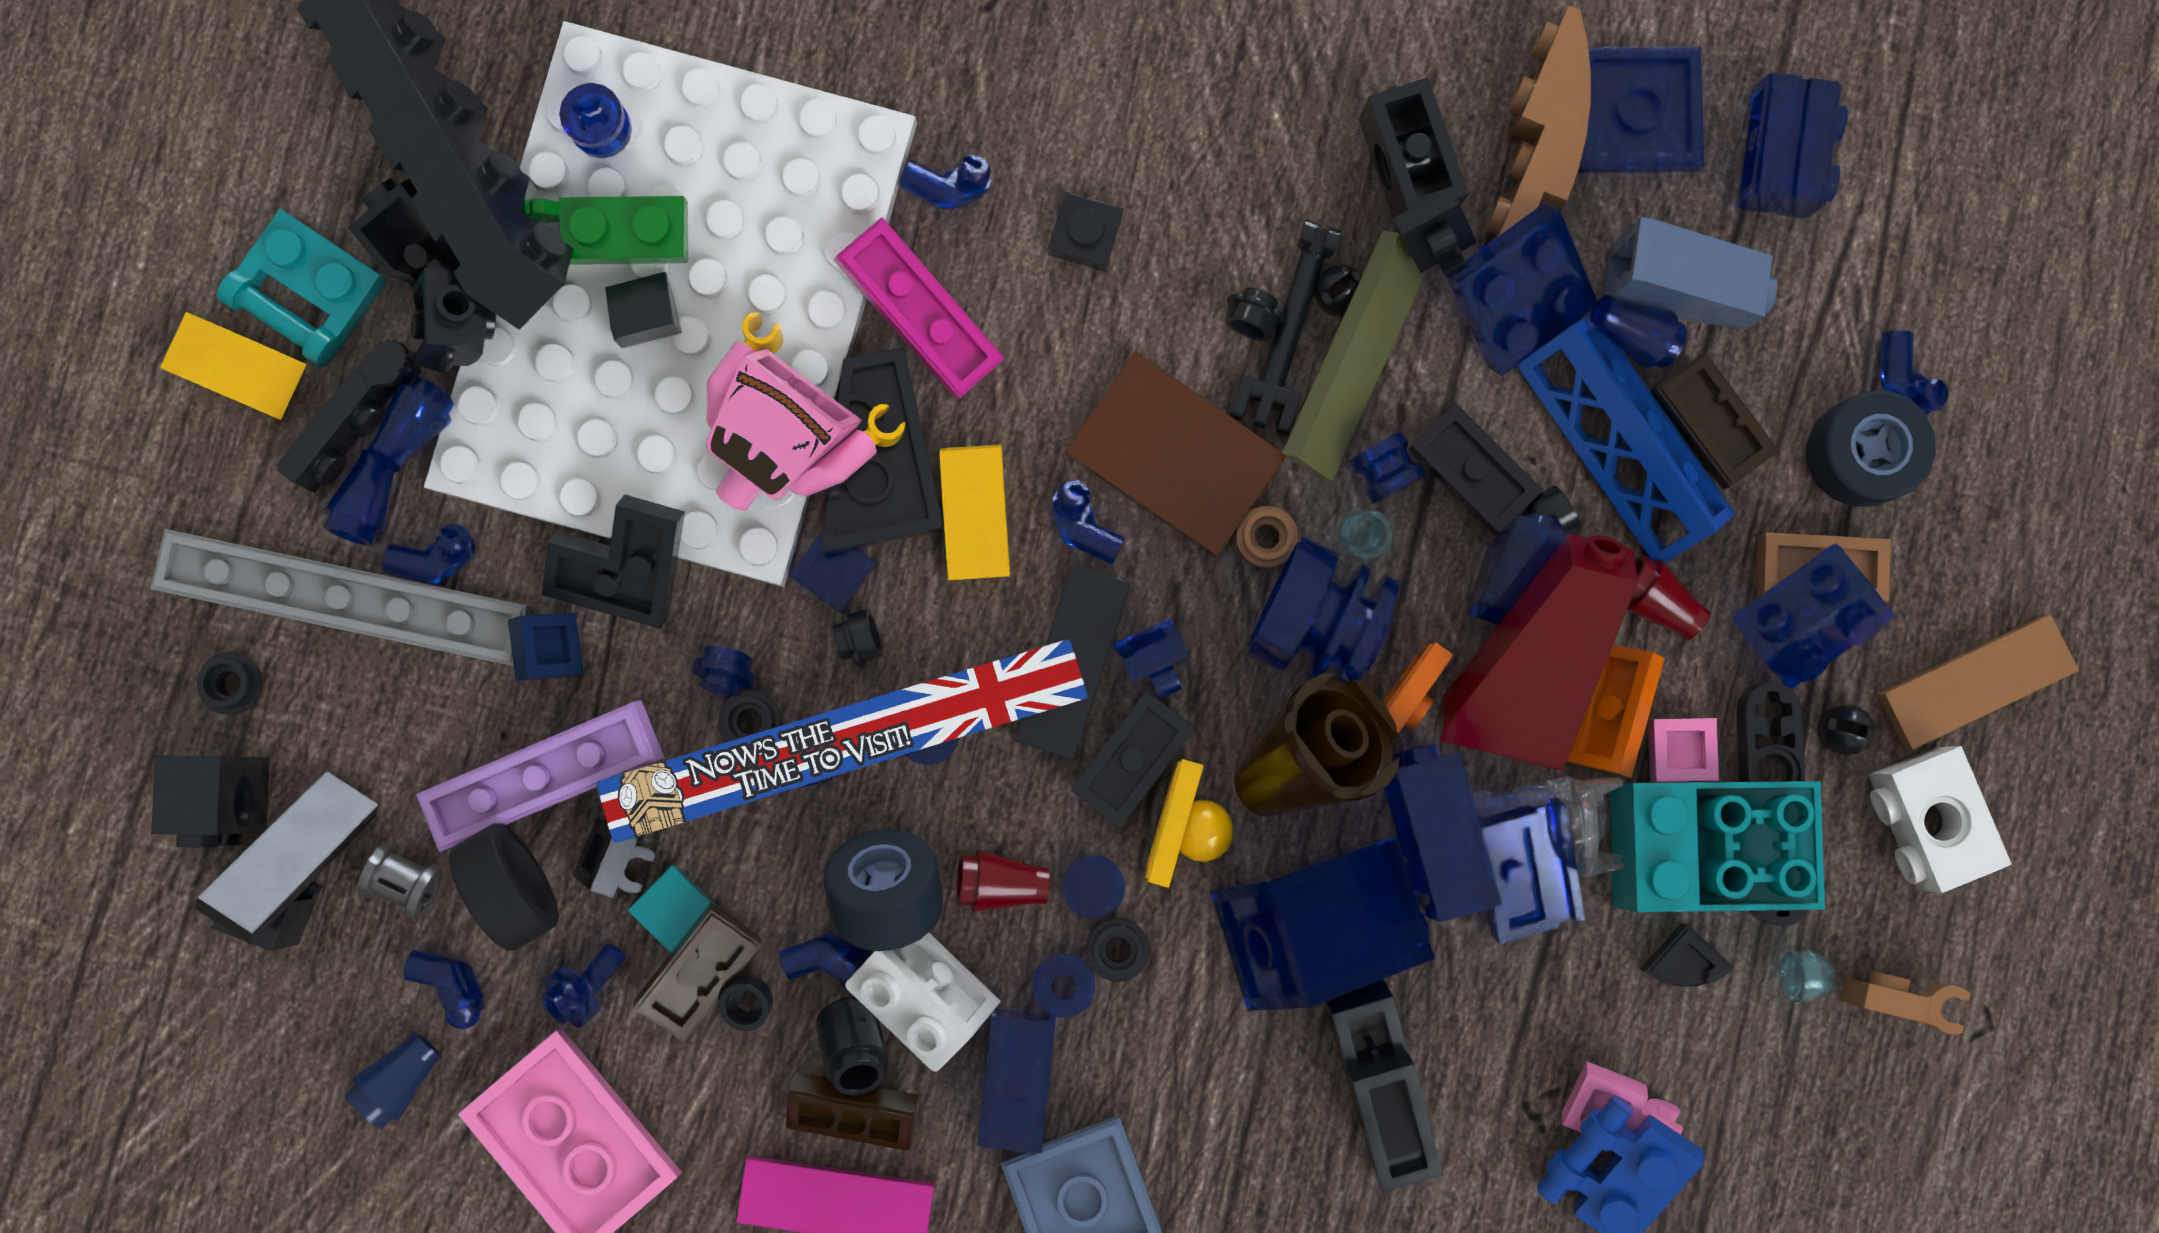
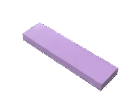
M639 700L416 794L438 851L441 852L454 847L493 823L508 825L597 787V781L649 766L665 759L644 705Z

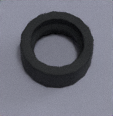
M493 823L452 848L449 854V863L456 888L472 917L495 944L506 951L517 950L557 926L559 912L551 886L528 847L508 827L503 824Z

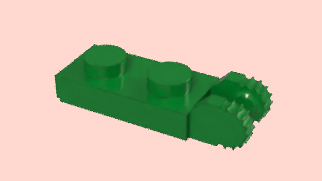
M684 196L559 197V202L546 199H524L521 212L535 222H559V235L566 244L573 248L569 265L688 262V201Z

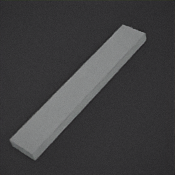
M164 529L150 586L151 590L510 666L514 665L508 620L518 616L531 615L532 607L168 529Z

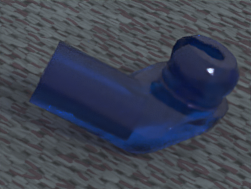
M969 155L964 157L963 162L957 168L940 174L914 160H910L901 175L899 188L941 209L952 210L978 200L986 194L991 185V167L984 158L977 155Z
M1903 330L1883 332L1881 334L1880 380L1882 388L1885 391L1889 390L1910 398L1926 415L1931 411L1942 409L1949 397L1946 384L1942 380L1926 378L1913 367L1914 332Z
M448 524L440 529L442 536H437L435 541L424 550L391 543L384 554L383 571L384 573L433 584L442 583L470 563L476 546L474 539L464 526Z
M834 933L824 934L779 951L781 964L789 981L821 969L840 980L844 989H846V982L870 957L865 949L857 948L841 938L840 935Z
M415 949L412 950L405 964L404 979L436 987L442 1006L446 1011L445 1019L452 1027L466 1029L474 1026L480 1020L485 1000L484 993L473 968L462 960Z

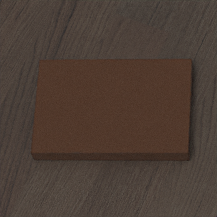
M1136 351L1065 450L1066 456L1214 558L1218 557L1286 458L1282 451Z

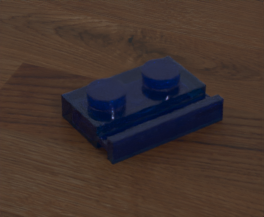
M1557 797L1547 799L1548 803L1532 807L1529 804L1471 821L1491 936L1501 945L1559 928L1560 922L1574 919L1576 922L1586 920L1567 806Z

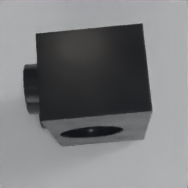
M1428 77L1369 96L1359 117V122L1392 217H1397L1448 188L1452 189L1460 205H1462L1469 192Z
M155 755L151 834L176 835V847L210 848L243 845V833L265 832L267 830L270 757Z

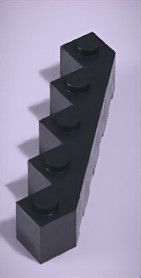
M301 0L297 9L309 29H321L333 49L327 60L350 99H363L375 119L368 129L392 170L404 169L417 190L411 202L435 242L447 241L458 259L460 266L453 273L464 292L520 330L565 284L573 248L566 244L554 229L544 224H538L521 212L530 177L523 173L517 163L509 156L501 152H494L478 140L488 107L482 104L474 92L466 85L458 81H451L435 69L446 38L436 31L434 25L425 16L416 11L407 10L395 0Z

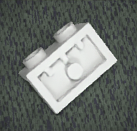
M927 933L921 940L901 949L875 951L845 984L846 989L934 1072L939 1071L965 1045L1001 1002L930 933Z

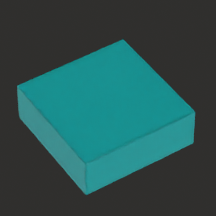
M675 864L633 904L628 912L671 953L710 903L718 908L720 907Z

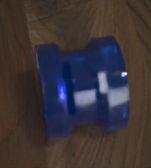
M596 83L581 84L570 90L562 100L559 112L561 126L579 150L588 156L600 159L612 157L621 152L630 141L632 133L631 118L614 92L606 86ZM602 108L600 114H595L592 117L586 116V113L590 114Z
M1403 431L1382 440L1349 460L1354 473L1363 475L1369 485L1366 495L1372 505L1398 493L1427 475L1422 464L1413 462L1407 452L1409 441Z

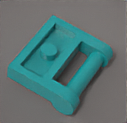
M279 208L237 270L231 271L221 281L216 292V298L232 310L243 309L301 347L303 349L302 355L318 367H324L340 351L388 280ZM270 275L330 316L322 327L315 328L259 291V287L266 277Z

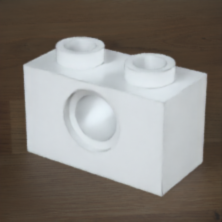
M1962 746L1935 747L1868 774L1874 790L1870 793L1873 808L1879 819L1885 825H1890L1899 849L1895 851L1897 865L1905 879L1910 884H1915L1917 890L1944 893L2012 865ZM1934 805L1941 814L1942 824L1939 832L1932 837L1925 828L1924 819L1928 809Z

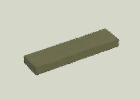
M1382 231L1283 450V455L1316 478L1333 481L1427 272L1426 270L1420 273L1400 233Z

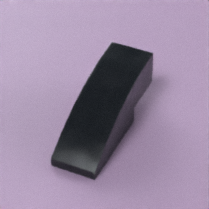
M1376 977L1323 993L1322 997L1341 1064L1382 1193L1443 1175L1415 1064L1407 1050L1394 997L1383 977Z

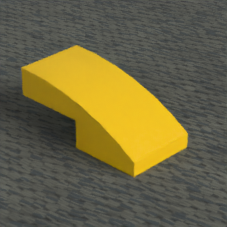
M186 312L160 368L282 420L307 364Z
M1002 444L940 448L948 580L1009 577L1010 560Z

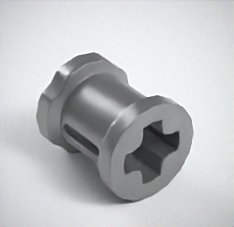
M382 843L376 848L363 868L357 884L358 894L366 898L374 894L406 908V916L418 920L425 914L440 888L444 871L436 865H430L428 868L420 866L397 855L395 846Z

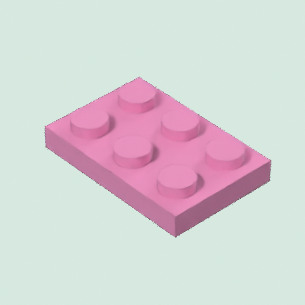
M563 1028L553 1032L458 1114L555 1233H614L682 1174V1171Z

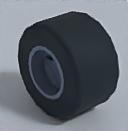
M1889 390L1865 391L1828 408L1814 423L1807 441V463L1816 484L1832 499L1852 507L1877 506L1913 492L1929 475L1936 456L1935 432L1926 413L1910 398ZM1859 445H1860V447H1861V453H1862V455H1863L1862 457L1860 456V454H1859V452H1858V446H1859Z
M883 829L868 831L853 837L833 852L824 868V889L832 922L841 938L857 948L879 952L906 947L921 940L936 926L943 912V891L937 857L926 841L910 832Z

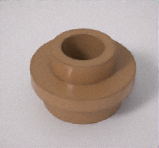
M1260 506L1252 509L1244 517L1236 531V544L1240 554L1246 561L1261 568H1273L1286 562L1294 553L1298 543V530L1294 520L1284 510L1274 506ZM1261 527L1272 528L1278 537L1276 546L1270 549L1260 547L1255 540L1257 529Z

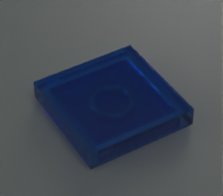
M1588 47L1591 69V104L1587 136L1578 173L1699 172L1704 167L1701 47Z

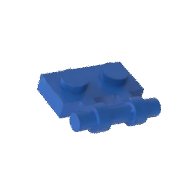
M1612 1096L1601 1110H1591L1581 1122L1580 1129L1582 1133L1567 1150L1559 1149L1546 1165L1548 1173L1537 1185V1190L1543 1198L1554 1204L1568 1190L1580 1191V1196L1574 1201V1216L1599 1233H1644L1703 1166L1704 1150L1650 1114L1635 1131H1632L1624 1124L1632 1116L1633 1109L1625 1100L1618 1096ZM1602 1150H1612L1616 1154L1601 1171L1590 1165Z

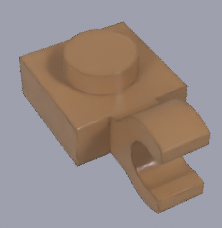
M1872 970L1869 983L1846 977L1841 1002L1922 1022L1930 1028L1952 1035L1963 1033V1025L1945 1020L1941 1012L1943 1003L1949 998L1969 1001L1971 994L1961 987L1940 983L1929 987L1922 994L1909 993L1911 980Z

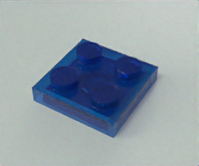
M1547 202L1540 205L1468 258V266L1447 276V280L1488 368L1500 376L1513 369L1599 305L1560 209Z

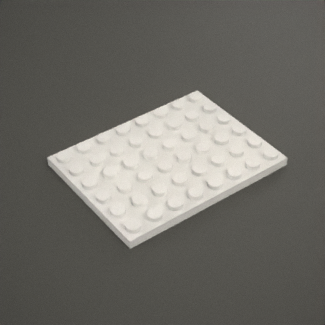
M563 21L520 164L521 171L530 177L524 199H546L559 202V197L684 196L688 201V262L569 265L565 284L520 330L496 315L494 336L492 340L485 339L483 354L480 359L469 366L459 367L424 488L610 540L616 504L626 494L685 511L678 554L679 559L785 587L810 496L791 493L779 500H775L759 491L746 511L735 509L719 498L716 494V489L730 467L711 454L706 447V442L711 432L706 422V382L733 344L736 342L743 343L745 340L742 332L744 318L749 313L757 312L761 315L762 324L759 330L754 333V337L764 338L772 332L773 327L779 323L784 341L782 347L775 355L838 402L843 358L851 356L867 298L833 260L881 217L889 224L917 126L916 117ZM538 222V224L551 227L559 234V222ZM666 272L682 333L621 348L613 340L605 287Z

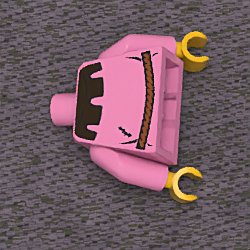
M757 312L749 313L744 318L742 332L745 340L743 343L736 342L733 344L706 382V422L711 429L706 447L711 454L730 467L718 485L716 494L726 504L742 511L748 510L759 491H762L772 499L779 500L791 493L810 496L844 482L876 454V445L888 447L896 444L902 437L905 428V422H903L892 433L879 431L875 426V421L882 417L889 409V405L879 404L870 412L866 430H857L856 428L862 421L859 417L775 355L782 347L784 341L779 323L773 327L772 332L764 338L754 337V333L759 330L762 324L761 315Z

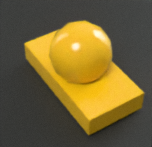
M1179 759V761L1175 762L1144 871V877L1147 882L1169 888L1179 851L1183 856L1193 861L1209 862L1220 858L1226 853L1233 841L1234 825L1231 816L1223 806L1209 800L1194 801L1204 767L1202 764L1184 759Z

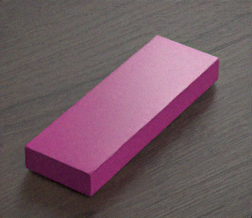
M883 217L877 220L834 258L833 261L956 401L1005 359Z
M749 1155L745 1163L736 1223L801 1233H928L935 1183Z

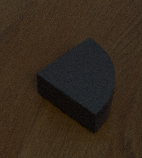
M1681 923L1640 969L1652 978L1666 984L1691 987L1716 982L1735 967L1688 924Z

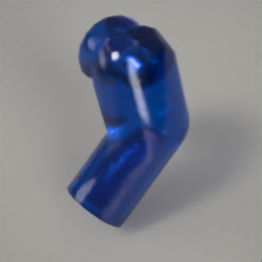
M1076 479L1063 482L1053 494L1051 504L1061 540L1073 548L1113 565L1125 537L1096 524L1090 503L1091 492L1085 483Z

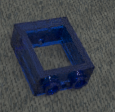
M1437 743L1393 753V760L1400 757L1398 770L1389 785L1383 789L1418 914L1442 922L1503 905L1460 752L1441 753Z

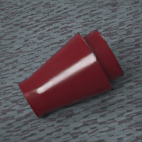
M1645 555L1637 557L1635 565L1638 584L1627 611L1676 632L1685 640L1693 639L1707 624L1710 618V610L1696 600L1661 559L1652 561Z
M979 849L976 850L975 855L961 854L956 882L957 905L971 906L972 912L1029 904L1046 905L1050 884L1049 868L1033 866Z

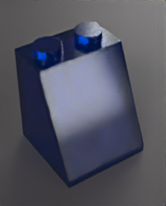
M1396 836L1359 843L1210 891L1247 1011L1310 1008L1435 959L1429 942V926L1426 918L1419 911L1409 880L1410 867L1405 855L1399 849Z

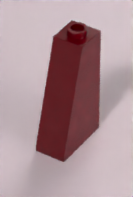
M1569 534L1443 695L1439 705V741L1563 771L1638 584L1633 549L1627 548L1617 540L1606 536L1597 535L1586 538Z

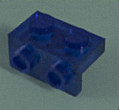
M1833 544L1735 614L1733 621L1780 681L1793 689L1801 682H1807L1818 677L1825 671L1832 660L1852 646L1872 639L1878 634L1882 626L1894 618L1895 615L1840 545Z

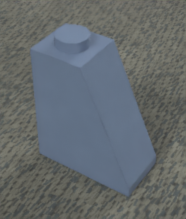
M1640 217L1609 248L1601 308L1745 330L1765 317V313H1769L1774 305L1777 294V278L1770 276L1773 256L1656 219Z

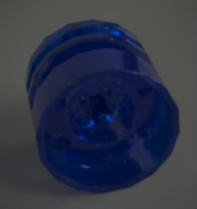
M1301 535L1270 593L1252 633L1245 655L1283 672L1292 663L1299 651L1303 650L1311 654L1306 669L1305 682L1325 673L1330 663L1336 666L1333 673L1335 675L1332 678L1344 681L1345 683L1352 679L1358 681L1372 667L1389 633L1394 618L1393 609L1400 581L1384 574L1370 596L1367 597L1363 593L1369 580L1371 567L1361 563L1343 586L1333 581L1338 567L1339 552Z

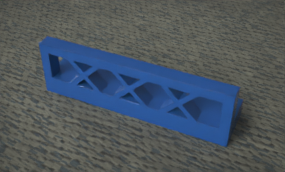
M1596 312L1573 324L1517 364L1523 376L1652 561L1661 559L1666 563L1717 532L1736 515ZM1561 349L1576 370L1573 390L1554 386L1540 366L1541 363ZM1586 385L1592 394L1585 393ZM1565 401L1571 402V408H1569ZM1583 405L1602 408L1612 421L1609 441L1590 437L1581 425ZM1621 437H1623L1628 445L1621 444ZM1601 452L1607 453V454H1606V460H1605V458L1603 457V455L1601 454ZM1618 456L1639 460L1647 472L1644 491L1623 486L1616 476ZM1657 488L1660 490L1663 496L1656 494ZM1636 503L1642 504L1641 510L1639 509ZM1654 507L1674 511L1688 533L1665 546L1651 526Z

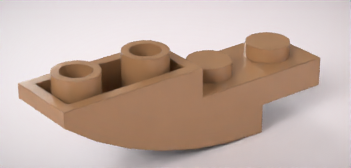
M1568 5L1557 24L1548 21L1544 24L1531 54L1532 57L1541 60L1533 80L1525 76L1522 77L1508 108L1509 112L1517 114L1509 135L1523 140L1507 174L1517 180L1509 199L1501 196L1498 197L1484 231L1493 234L1486 254L1507 263L1521 248L1536 210L1554 217L1568 201L1582 158L1591 104V69L1587 36L1581 11Z

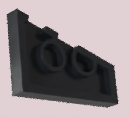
M904 347L843 358L838 402L862 420L856 429L866 430L869 414L879 404L889 405L888 411L875 421V426L879 431L892 433L903 422H905V428L902 437L896 444L888 447L876 445L877 452L847 480L828 488L821 555L942 531L944 524Z

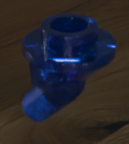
M606 944L579 976L568 965L548 974L544 979L547 991L542 994V1001L550 1015L561 1025L569 1022L577 1028L584 1027L600 1011L601 1002L595 995L625 961L626 958L623 952L612 944Z

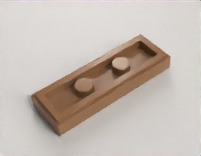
M2045 615L1880 692L1877 696L1904 750H1914L2074 674L2079 669L2052 615Z

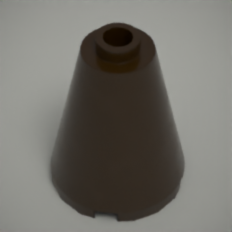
M1323 673L1304 682L1293 692L1237 767L1234 784L1241 802L1251 812L1269 817L1366 799L1387 787L1398 770L1400 757L1393 760L1392 741L1398 738L1396 724L1383 701L1364 683L1355 679L1346 683L1331 678L1335 675L1331 673Z

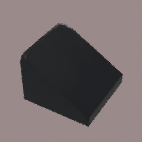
M666 272L605 287L613 340L621 348L682 333Z

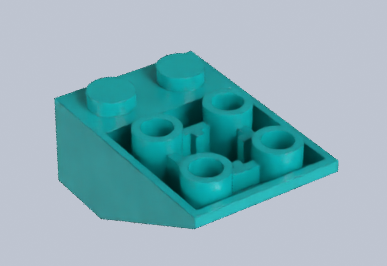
M1821 781L1609 783L1613 908L1633 912L1825 910Z

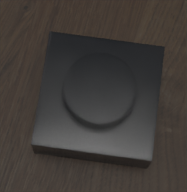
M1065 192L1048 246V255L1106 272L1122 221L1124 208Z

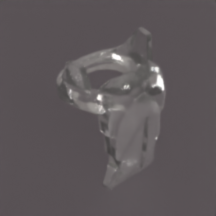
M1562 777L1548 780L1545 786H1520L1510 793L1476 790L1471 794L1472 805L1483 819L1473 837V848L1477 852H1483L1497 845L1510 842H1518L1522 847L1548 845L1550 850L1571 852L1577 871L1582 877L1596 876L1624 869L1621 855L1598 852L1599 843L1604 838L1607 817L1605 808L1607 805L1605 794L1623 786V780L1620 777L1586 780Z

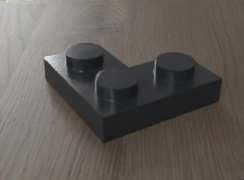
M624 494L615 507L610 546L557 531L549 540L547 546L542 595L661 629L669 617L685 511Z

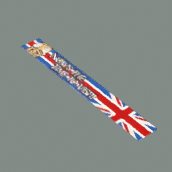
M1067 639L597 781L596 785L614 843H618L1086 699L1088 695L1071 642Z

